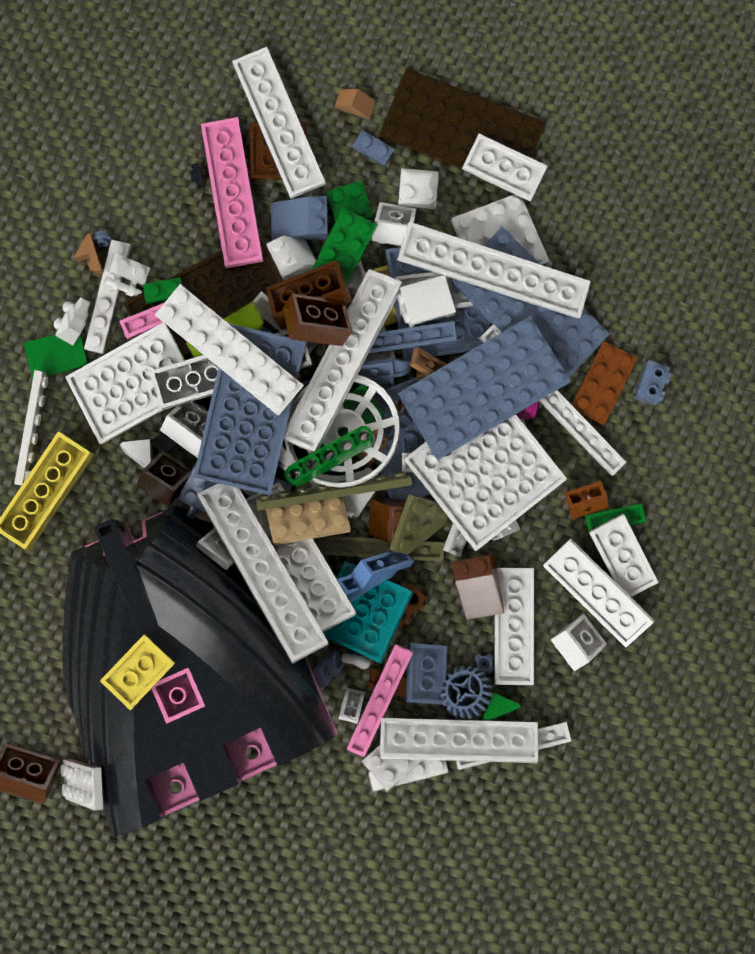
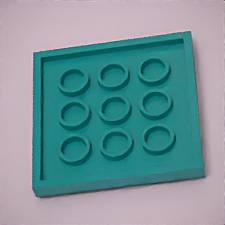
M344 561L337 579L351 575L357 566ZM386 580L351 603L356 615L326 630L323 634L325 638L378 663H382L414 592Z

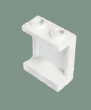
M445 275L400 287V293L397 294L399 305H403L405 311L402 312L405 324L408 323L409 327L444 316L446 318L451 317L456 313Z

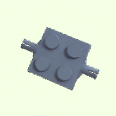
M194 465L178 496L179 501L191 506L186 514L190 519L194 518L197 510L206 512L197 494L218 484L193 478L196 465Z

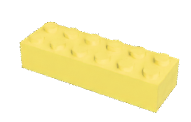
M58 431L0 517V534L23 549L31 550L95 454Z

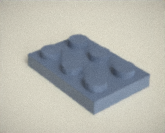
M409 643L408 650L413 651V654L407 665L406 702L443 705L442 702L445 700V697L440 695L445 693V690L440 687L446 686L443 680H446L447 646Z

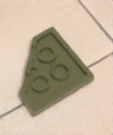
M408 494L389 549L408 555L446 525L448 516L436 501Z

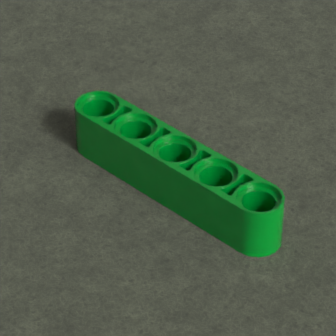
M360 426L291 464L285 470V476L292 485L301 486L370 448L375 442V436L369 427ZM363 434H369L367 440H360ZM352 443V447L349 450H343L345 444ZM329 453H335L332 459H326ZM317 462L316 468L309 469L311 463ZM300 472L298 478L292 479L293 473Z

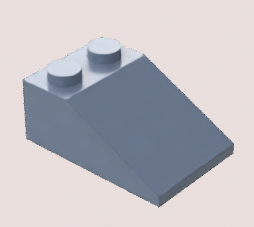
M327 196L303 197L271 203L272 241L282 236L305 240L327 239Z

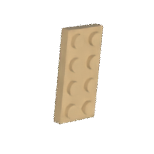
M343 497L265 509L273 546L347 533L351 530Z

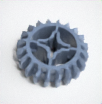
M468 665L467 669L461 666L460 671L455 668L453 675L447 673L449 680H443L446 686L440 688L445 690V693L440 696L445 697L442 703L444 706H448L447 710L449 712L453 711V715L456 717L460 714L461 718H465L466 715L472 718L473 712L478 716L480 715L479 709L486 711L483 705L485 703L487 705L490 704L487 698L493 696L488 691L493 688L489 685L490 679L488 677L485 678L486 674L484 672H480V669L477 667L473 670V667ZM466 679L462 684H458L461 680ZM477 680H478L479 685H480V693H479V694H477V693L475 692V687H476V684H475V683H476ZM454 689L458 692L456 703L453 698ZM460 689H462V690H464V691H465V690H466V691L469 690L473 695H471V694H469V693H468V694H467V693H464V692H462ZM471 700H476V701L473 702L472 704H470V705H468V706H464V705H467V703H468L469 701H471Z

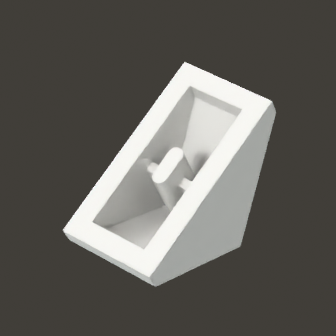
M150 439L128 441L120 444L123 452L143 468L153 460V446Z
M346 688L339 719L358 724L365 692Z

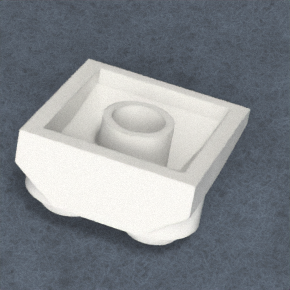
M401 168L398 205L436 209L439 171Z

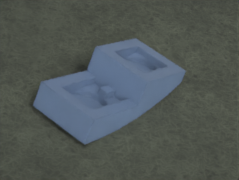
M334 649L326 655L312 671L319 688L327 687L331 678L339 675L344 667L338 649Z

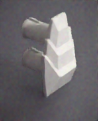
M81 297L75 304L66 301L63 304V311L65 312L63 319L57 318L54 321V327L57 329L55 336L74 345L86 325L90 302Z

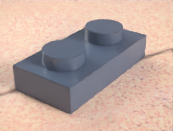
M363 130L353 144L355 150L384 167L394 153L392 147Z

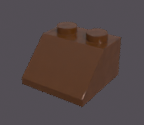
M371 497L369 535L387 543H392L407 499Z

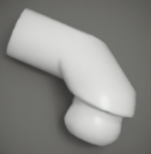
M347 653L342 655L343 663L353 664L361 669H367L371 664V659L366 656Z

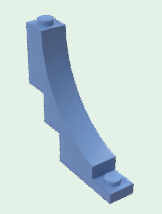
M394 551L385 552L361 560L351 575L339 578L337 581L349 602L352 603L373 587L393 577L396 571L410 567L414 561L409 554Z

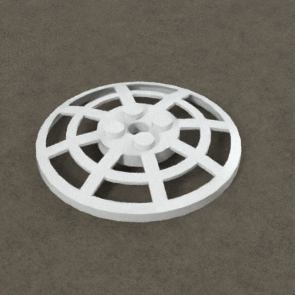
M357 375L354 381L369 387L364 397L348 393L345 398L357 401L360 404L355 411L344 409L342 404L322 443L326 446L340 438L338 432L341 428H347L349 433L360 426H367L371 431L378 430L375 445L364 450L368 455L361 461L352 464V458L344 461L345 466H335L330 469L331 471L345 472L346 482H331L316 477L312 479L316 483L339 488L361 484L382 471L395 453L400 434L397 409L387 392L376 382L366 377ZM307 387L304 388L294 399L291 406L288 423L293 413L295 412ZM375 392L380 394L386 401L393 417L385 420L381 419L378 410L370 402ZM366 407L373 413L376 422L365 425L361 415ZM394 425L393 443L386 456L378 451L383 440V428ZM367 433L363 434L360 440H366ZM285 441L286 449L292 462L299 461L293 449L294 444ZM352 443L345 444L343 450H349L352 447ZM329 453L326 459L329 460L335 453ZM373 457L382 462L370 474L354 480L353 470L364 466ZM317 462L313 465L311 469L316 468Z

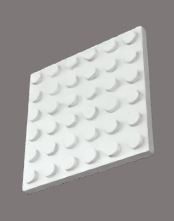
M514 415L436 461L426 442L403 459L475 551L567 480L517 415Z

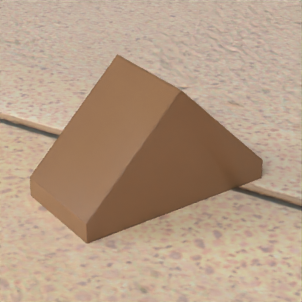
M340 89L334 108L370 120L376 101L359 89Z

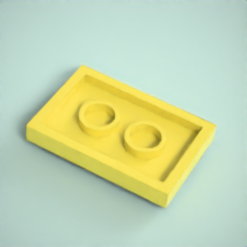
M144 634L100 682L129 710H132L173 667L175 662Z

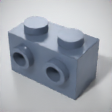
M648 360L644 365L633 399L653 406L662 402L665 391H663L664 385L668 384L671 378L669 373L670 367Z

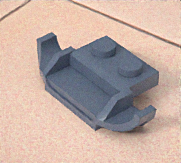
M391 358L365 361L358 375L376 382L383 389L394 386L395 377L404 376L411 371V359L403 361ZM356 382V388L363 385Z

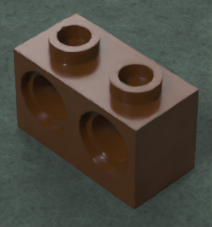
M410 583L404 588L417 594L418 601L415 604H408L405 610L406 614L400 621V627L403 624L407 626L414 617L411 615L415 610L420 611L426 605L424 601L426 597Z

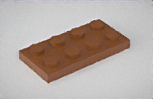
M603 341L571 405L582 416L604 426L637 357Z

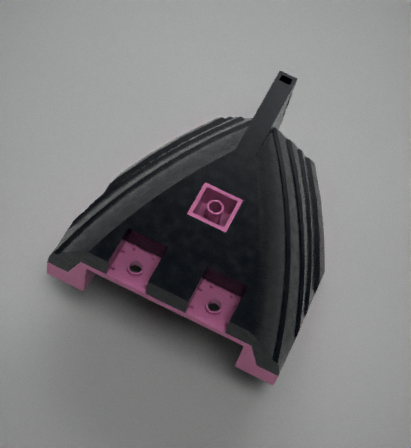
M178 505L142 520L143 537L135 541L125 522L110 519L94 526L93 528L98 540L71 552L64 605L63 684L77 724L87 763L101 767L103 813L113 838L161 820L167 814L198 800L201 802L271 767L280 766L333 739L338 734L322 698L323 694L308 663V657L306 656L292 664L236 564L234 563L225 570L196 547L198 541L207 535L211 529L195 517L193 519L186 516L188 512ZM146 634L175 664L132 710H129L100 680ZM249 747H254L258 750L256 758L252 759L247 756L246 752ZM177 781L181 783V792L175 793L171 790L172 782Z

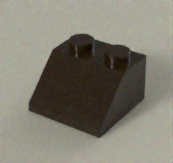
M161 451L141 471L136 486L169 507L178 498L192 469L166 452Z

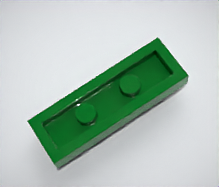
M637 504L585 515L588 533L621 514L625 515L630 526L645 523L643 505Z

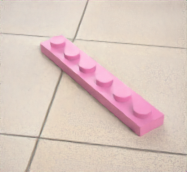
M397 644L394 645L349 741L347 750L365 757L380 725L381 718H383L413 651Z

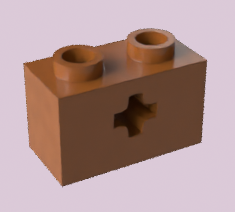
M601 481L564 493L566 505L572 519L609 508L608 498Z

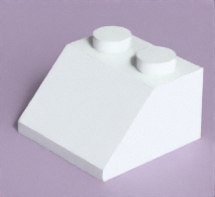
M379 202L374 222L377 225V229L372 236V241L401 247L408 222L414 223L416 208Z
M282 236L266 244L284 281L312 270L316 262L305 239Z
M585 614L579 616L551 639L574 671L589 663L607 645Z

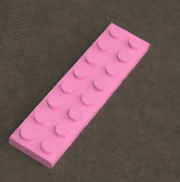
M235 117L201 124L225 267L231 268L263 262L239 119Z

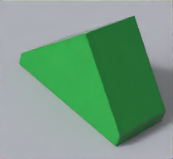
M492 692L493 697L489 698L490 704L486 705V711L483 712L482 719L483 721H489L521 707L519 703Z

